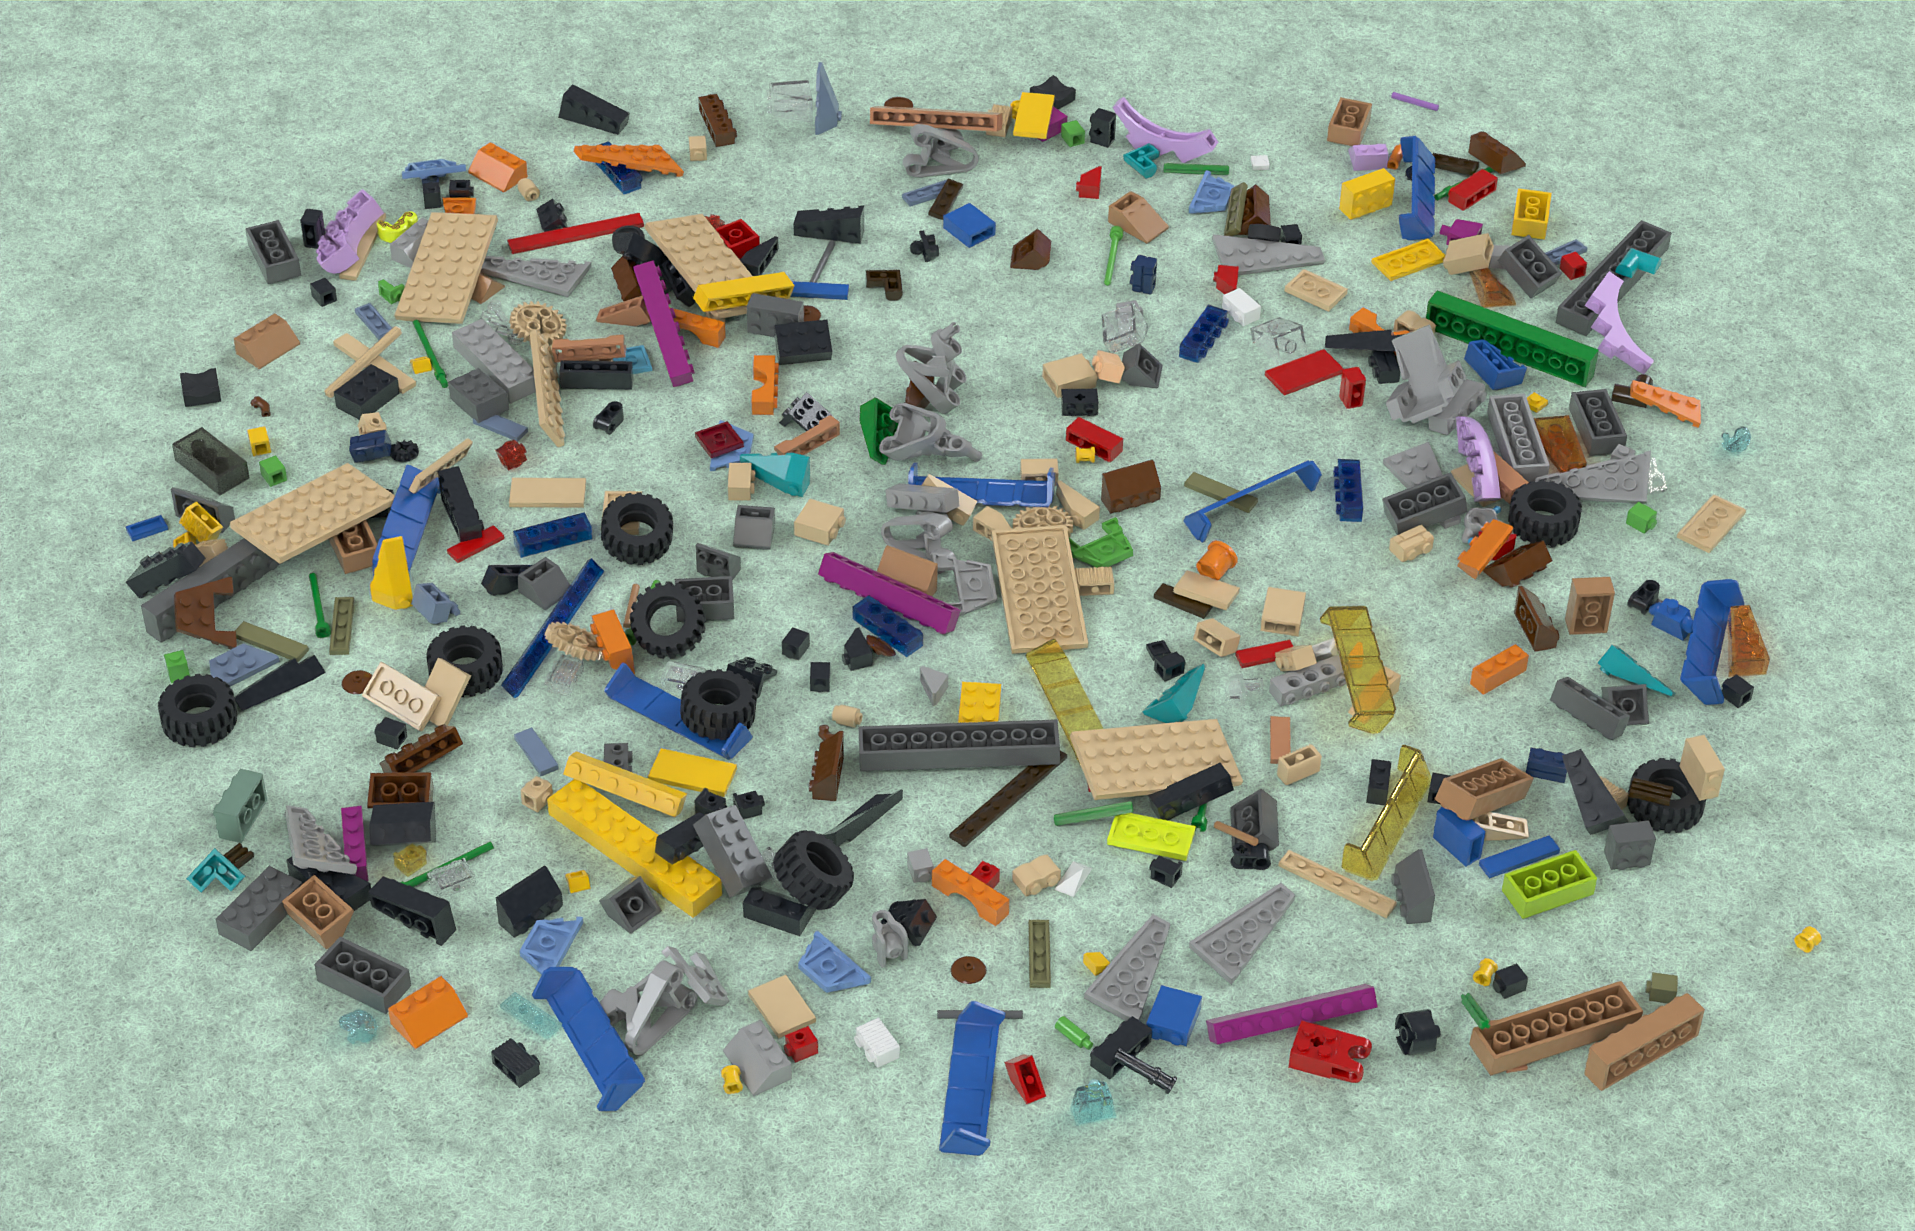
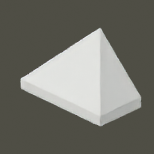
M1335 637L1313 645L1312 649L1315 659L1325 660L1336 656L1338 639Z
M1073 861L1055 890L1074 897L1092 868Z

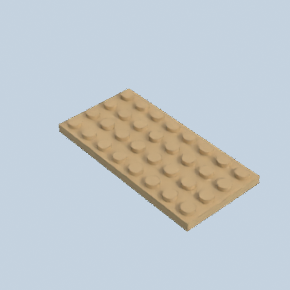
M431 212L394 315L396 320L463 324L498 222L497 215Z
M703 214L648 222L644 227L694 292H696L700 284L753 277L734 252L725 245L724 240ZM747 305L710 312L716 319L747 314Z
M346 463L231 521L230 528L281 564L391 507L395 495L349 463Z
M1057 525L992 530L991 536L1011 654L1088 648V638L1067 526Z
M1217 719L1074 731L1070 735L1094 800L1149 795L1166 789L1167 786L1220 762L1230 774L1233 787L1243 783V779Z

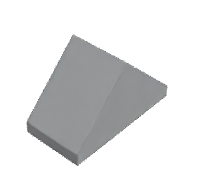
M922 666L920 667V682L932 706H936L948 688V674Z

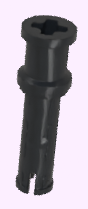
M1120 1047L1112 1059L1148 1079L1150 1085L1155 1084L1162 1088L1166 1094L1170 1093L1177 1080L1176 1076L1171 1077L1161 1071L1160 1067L1154 1068L1122 1050Z

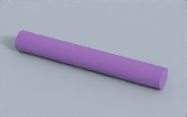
M1393 92L1391 96L1393 99L1434 111L1439 109L1437 104Z

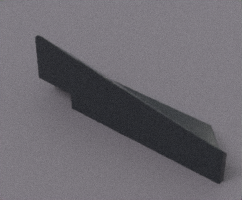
M1392 329L1327 335L1325 337V348L1396 351L1392 340L1405 334L1394 335Z
M315 655L307 657L300 663L294 658L240 691L235 696V702L241 710H246L310 682L326 672Z
M900 789L893 794H876L839 825L823 835L826 839L832 840L836 846H840L846 840L851 842L903 799V790Z

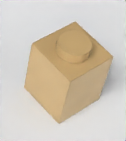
M705 136L689 137L690 161L707 160Z

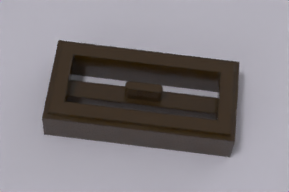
M1633 778L1629 797L1669 806L1673 787Z
M238 843L223 856L240 869L254 858V852L248 851L247 847L243 848L242 844Z

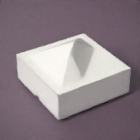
M1267 155L1251 156L1250 161L1253 170H1269L1270 164Z

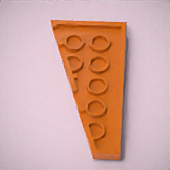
M614 144L611 146L582 145L575 146L573 151L582 161L600 164L602 161H606L612 166L624 164L626 168L652 172L654 169L665 175L672 172L676 173L677 177L683 176L684 173L671 156L657 144L653 146L643 144L639 146L628 144L625 146Z

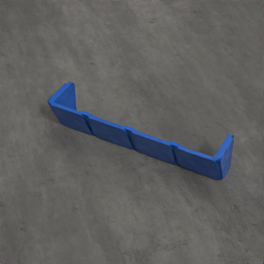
M1417 136L1402 137L1400 144L1403 161L1405 163L1412 162V213L1399 215L1402 239L1411 241L1431 238L1435 235V219L1433 217L1435 215V198L1433 196L1435 194V177L1433 175L1435 174V157Z
M1307 460L1185 516L1183 522L1193 536L1203 543L1206 541L1212 526L1204 513L1293 472L1298 475L1311 492L1315 491L1322 476L1321 471L1314 461Z
M916 462L913 463L908 473V484L922 485L927 476H918V463ZM1054 468L1049 469L1047 481L936 477L976 500V504L982 503L983 505L999 506L1019 504V506L1049 507L1050 503L1053 502L1055 489Z
M406 465L400 486L397 489L390 513L373 556V577L374 569L378 564V555L382 541L399 536L403 538L408 572L410 573L437 493L440 494L438 477L417 493H412L409 491V488L415 476L423 470Z
M1733 579L1712 580L1701 585L1697 602L1699 606L1695 611L1692 624L1693 632L1690 634L1686 651L1687 659L1684 660L1681 682L1705 705L1722 704L1724 702L1716 672L1730 609L1742 608L1745 604L1739 583Z
M625 663L620 664L604 689V692L610 699L727 760L732 759L753 738L750 731L742 723L736 726L731 736L726 740H711L709 737H700L698 733L694 734L685 726L681 719V699L636 677Z
M549 967L543 971L532 996L534 999H546L597 1085L602 1094L597 1109L599 1111H617L643 1086L645 1078L633 1058L629 1056L628 1050L617 1031L611 1026L610 1019L598 999L593 996V991L582 972L574 967Z
M977 1001L968 1003L958 1016L955 1024L939 1151L944 1153L980 1156L988 1149L991 1142L990 1139L986 1138L999 1025L1005 1019L1006 1014L1003 1011Z

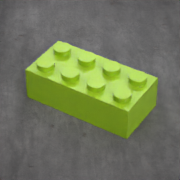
M1573 850L1504 874L1502 892L1521 918L1525 919L1593 895L1597 877L1579 853Z

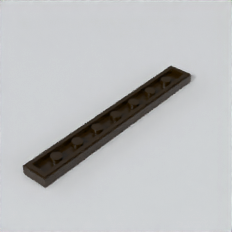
M1060 750L1061 764L1067 759V754ZM1060 764L1028 765L949 834V838L965 848Z

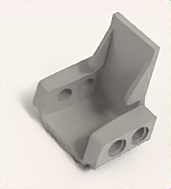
M1429 324L1392 340L1396 350L1401 377L1403 380L1408 379L1407 382L1396 387L1386 402L1392 421L1400 418L1402 422L1411 420L1412 423H1416L1444 412L1466 379L1460 361L1449 365L1446 364Z

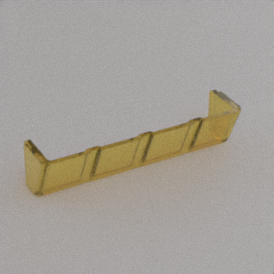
M1366 606L1329 607L1320 617V622L1331 626L1355 714L1348 721V725L1371 734L1380 733L1394 717L1396 706L1391 689L1388 687V678L1383 661L1380 659L1381 654L1375 633L1372 631L1373 626Z
M1051 639L1026 653L1025 656L1079 762L1070 739L1071 732L1104 728L1068 657L1058 641Z
M1402 745L1400 748L1397 767L1403 774L1361 847L1346 843L1344 846L1342 869L1370 881L1378 880L1389 860V854L1393 853L1404 833V827L1407 828L1419 806L1418 802L1422 801L1430 786L1431 775L1421 750L1407 745Z

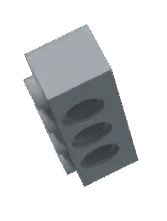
M1336 655L1303 669L1271 678L1269 692L1280 706L1291 705L1295 701L1304 698L1308 699L1320 692L1324 693L1334 687L1344 686L1348 683L1350 670L1341 658Z

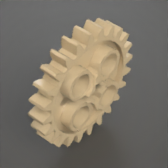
M530 301L529 305L523 302V306L518 304L517 308L514 307L509 320L511 324L510 329H514L513 334H518L517 338L523 337V342L530 341V345V331L536 329L545 336L547 343L551 346L553 340L563 339L567 324H565L566 319H562L563 314H558L559 310L553 311V306L546 307V303L540 305L539 301L536 304Z
M1050 506L1032 507V509L1026 507V511L1020 510V514H1016V518H1013V529L1066 525L1068 537H1071V533H1073L1072 516H1068V511L1063 512V508L1057 510V506L1050 508Z
M558 621L556 624L552 622L548 625L545 639L548 640V643L553 644V647H558V651H564L566 655L571 654L573 658L577 657L580 660L583 658L587 661L590 659L593 661L603 659V649L598 648L597 636H593L592 632H587L586 628L581 629L578 625L575 626L571 623L567 625L565 622L561 624Z

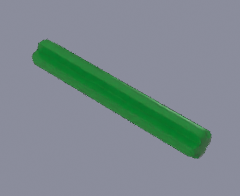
M1164 163L1163 166L1164 173L1205 174L1207 170L1211 172V175H1229L1228 165Z
M1132 801L1059 813L1054 815V823L1056 826L1128 814L1133 812Z
M1470 993L1462 994L1461 1002L1481 1030L1485 1027L1489 1029L1491 1026L1489 1024L1490 1020Z

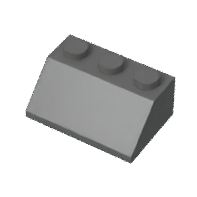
M421 218L390 244L393 261L412 268L429 220Z
M761 1020L742 1027L723 1049L730 1063L740 1068V1077L753 1096L792 1079L790 1061Z

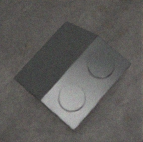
M1140 343L1125 351L1122 358L1125 368L1121 379L1131 386L1157 389L1163 365Z
M1646 684L1601 687L1603 699L1630 715L1627 725L1649 724Z
M641 876L629 878L599 900L608 917L630 934L662 911Z

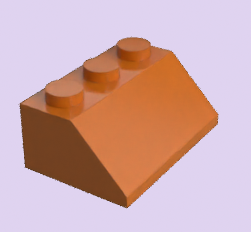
M491 142L478 150L468 170L469 174L502 192H506L518 184L521 179L528 177L526 161Z
M1495 519L1490 523L1486 522L1480 530L1482 534L1479 537L1475 536L1469 543L1470 549L1467 552L1464 550L1457 558L1459 560L1457 566L1476 579L1510 537L1513 531L1511 525Z
M615 610L592 615L593 624H590L593 636H597L598 648L603 649L602 656L604 661H608L610 667L615 670L619 668L621 663H625L635 674L632 648Z
M442 976L388 1008L390 1024L415 1049L468 1017L454 988Z

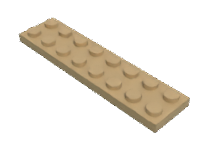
M534 329L530 331L539 425L557 447L564 446L565 433L562 427L564 422L561 418L563 411L560 406L561 397L559 395L560 386L557 378H559L556 371L557 362H554L552 345L549 346L545 336Z

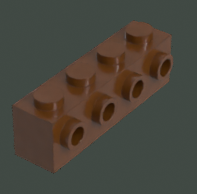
M718 94L698 97L700 114L715 147L735 144L737 131L736 128H733L731 118H728V111L724 109L723 100L719 99Z
M442 724L434 729L435 732L418 737L417 742L402 746L401 751L386 755L384 757L385 760L379 763L383 773H414L463 745L456 727Z

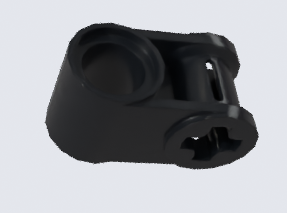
M618 401L608 403L594 418L593 428L604 430L606 434L611 435L624 420L623 405Z
M1646 580L1632 593L1627 606L1630 608L1634 607L1640 610L1641 614L1645 615L1649 611L1650 606L1658 599L1659 583L1655 580Z
M1236 843L1233 846L1232 852L1234 856L1231 858L1230 863L1234 868L1266 870L1271 866L1269 847L1265 843H1258L1256 846L1249 843Z

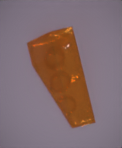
M1489 267L1469 271L1482 307L1516 305L1512 292Z

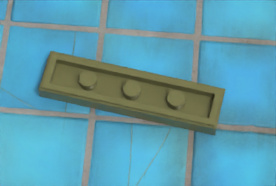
M1245 182L1231 189L1224 236L1232 237L1241 231L1248 188Z
M1193 472L1184 483L1185 487L1218 501L1239 492L1235 488L1196 472ZM1245 494L1226 504L1250 513L1258 503V498Z
M335 597L329 648L330 655H349L355 603L354 597Z
M245 621L235 630L236 639L290 660L295 658L297 662L309 651L308 646Z
M1028 920L1029 988H1051L1049 920Z

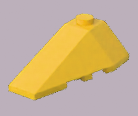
M399 536L385 539L382 541L378 555V564L374 569L373 581L370 583L371 599L373 602L394 610L405 609L413 606L411 604L413 595L403 538Z

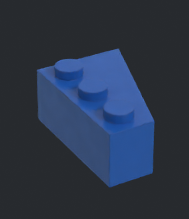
M1484 339L1471 341L1468 344L1464 360L1492 390L1522 384L1527 370L1526 366L1521 365L1520 367L1513 362L1514 359L1512 357L1506 358L1500 354L1501 350Z

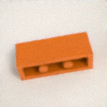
M1515 644L1475 666L1472 669L1470 684L1484 695L1525 672L1529 655Z

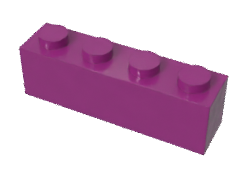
M362 805L341 808L344 855L350 858V864L357 866L356 874L353 875L368 882Z

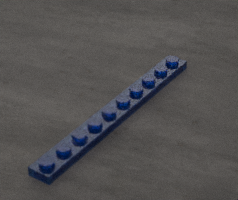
M592 558L586 561L501 684L513 698L519 697L553 647V644L548 643V640L545 639L548 625L552 622L556 624L557 621L561 624L565 622L568 625L604 573V570Z

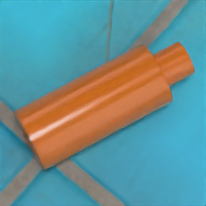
M1401 144L1394 147L1389 157L1387 167L1396 170L1403 158Z

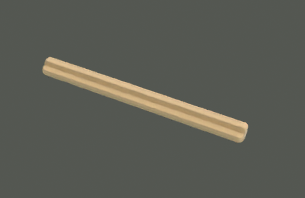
M394 326L324 390L325 395L332 398L334 391L360 373L402 334L401 329Z

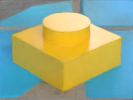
M1535 392L1527 397L1530 410L1536 413L1548 405V400Z

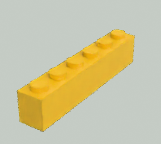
M785 272L700 284L696 289L693 299L703 312L745 306L748 304L752 293L790 299L795 285Z
M577 751L568 757L563 775L673 817L681 813L687 797L685 792Z

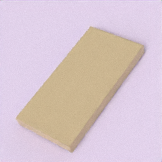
M512 478L509 507L584 508L586 478Z
M1713 494L1678 532L1677 538L1710 553L1745 515L1746 509Z
M384 662L379 663L361 695L421 732L424 730L442 698Z

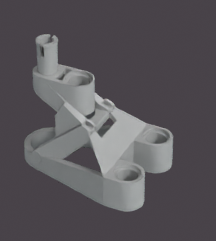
M916 124L911 128L910 134L917 146L922 147L921 155L908 154L903 158V165L909 176L927 177L968 172L976 167L978 163L977 152L975 148L964 141L961 132L957 129H936L924 124ZM960 147L972 152L973 159L970 163L964 165L951 159L949 150ZM930 157L945 166L926 165Z
M952 322L946 328L938 329L932 333L931 342L933 348L904 345L896 352L899 366L933 407L942 414H946L959 406L960 398L954 389L966 382V374L954 361V358L962 353L961 345L952 337L960 332V327L958 324L956 325V322ZM905 353L922 363L907 361ZM925 376H934L940 378L937 380V384L935 386Z
M907 403L896 404L891 409L890 418L898 423L895 436L884 438L879 447L881 453L894 461L906 460L922 455L931 456V454L946 455L948 457L967 456L974 462H978L982 458V452L973 448L969 441L963 437L951 434L946 429V421L942 416ZM923 416L930 417V423Z
M918 510L914 516L895 517L884 523L881 527L882 538L888 546L932 561V553H938L939 556L956 557L951 550L941 547L940 538L951 532L953 528L952 522L945 512ZM920 525L924 532L916 536V539L896 541L891 535L890 526ZM918 548H925V549H926V553H924V552H922V551H919V550H917V549H918ZM937 571L938 574H941V573L945 572V571Z
M665 960L659 962L652 972L635 986L627 988L626 992L621 993L616 989H611L599 1002L610 1019L611 1025L623 1019L626 1021L628 1031L625 1037V1046L628 1051L635 1055H643L690 1012L697 1001V993L680 984L684 976L683 970ZM654 1007H667L651 1028L650 1014Z

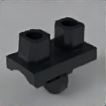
M924 230L919 231L921 240L913 241L909 248L912 254L920 255L922 253L925 262H930V257L939 256V247L936 245L934 234L925 235Z

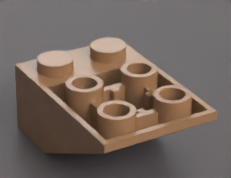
M1132 191L1109 205L1108 222L1114 226H1120L1125 232L1146 244L1169 228L1143 197Z

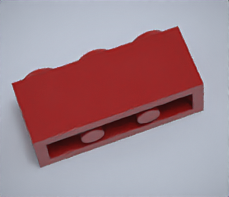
M1481 169L1452 187L1448 193V202L1464 211L1496 191L1498 177Z
M1078 417L1066 428L1067 442L1081 449L1094 447L1095 455L1110 463L1123 452L1124 438L1081 417Z

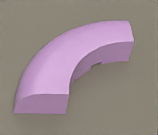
M363 189L347 202L348 206L344 210H339L336 213L335 221L331 220L325 228L326 234L322 235L318 242L319 247L316 250L318 257H316L317 261L329 273H341L359 260L357 247L362 236L384 214L373 197Z
M1465 416L1456 417L1458 452L1468 456L1466 461L1469 470L1475 476L1472 477L1474 502L1499 500L1500 487L1497 466L1487 433L1476 420Z

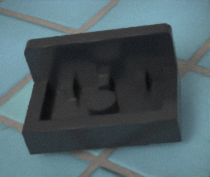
M553 198L536 209L541 228L544 232L551 231L558 225H561L563 228L568 227L566 223L568 219L563 213L565 211L564 207Z

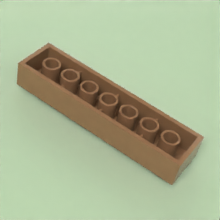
M1618 981L1490 1022L1491 1026L1489 1029L1485 1027L1481 1030L1478 1026L1474 1027L1469 1045L1490 1076L1606 1039L1611 1033H1617L1627 1024H1633L1642 1017L1643 1010L1623 982Z

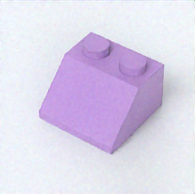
M1386 144L1353 145L1348 149L1354 171L1387 169L1388 151Z

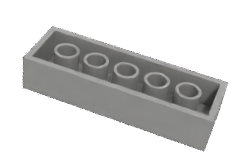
M483 319L452 332L453 347L475 369L479 368L507 392L510 404L536 392L534 369Z
M1526 395L1490 396L1487 413L1502 459L1528 482L1536 481L1537 477L1548 475L1550 465Z

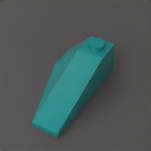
M760 453L740 455V463H751V469L755 470L756 478L784 493L803 497L810 485L809 456L796 453H786V455L771 453V455L763 456Z
M1611 645L1598 661V664L1601 666L1600 670L1608 676L1612 674L1636 684H1646L1647 688L1674 697L1676 694L1658 678L1653 677L1646 668L1636 664L1637 661L1618 646Z
M1201 664L1187 671L1174 682L1175 685L1162 693L1163 696L1159 700L1154 699L1142 711L1143 714L1164 723L1183 722L1188 718L1187 714L1193 708L1205 665Z

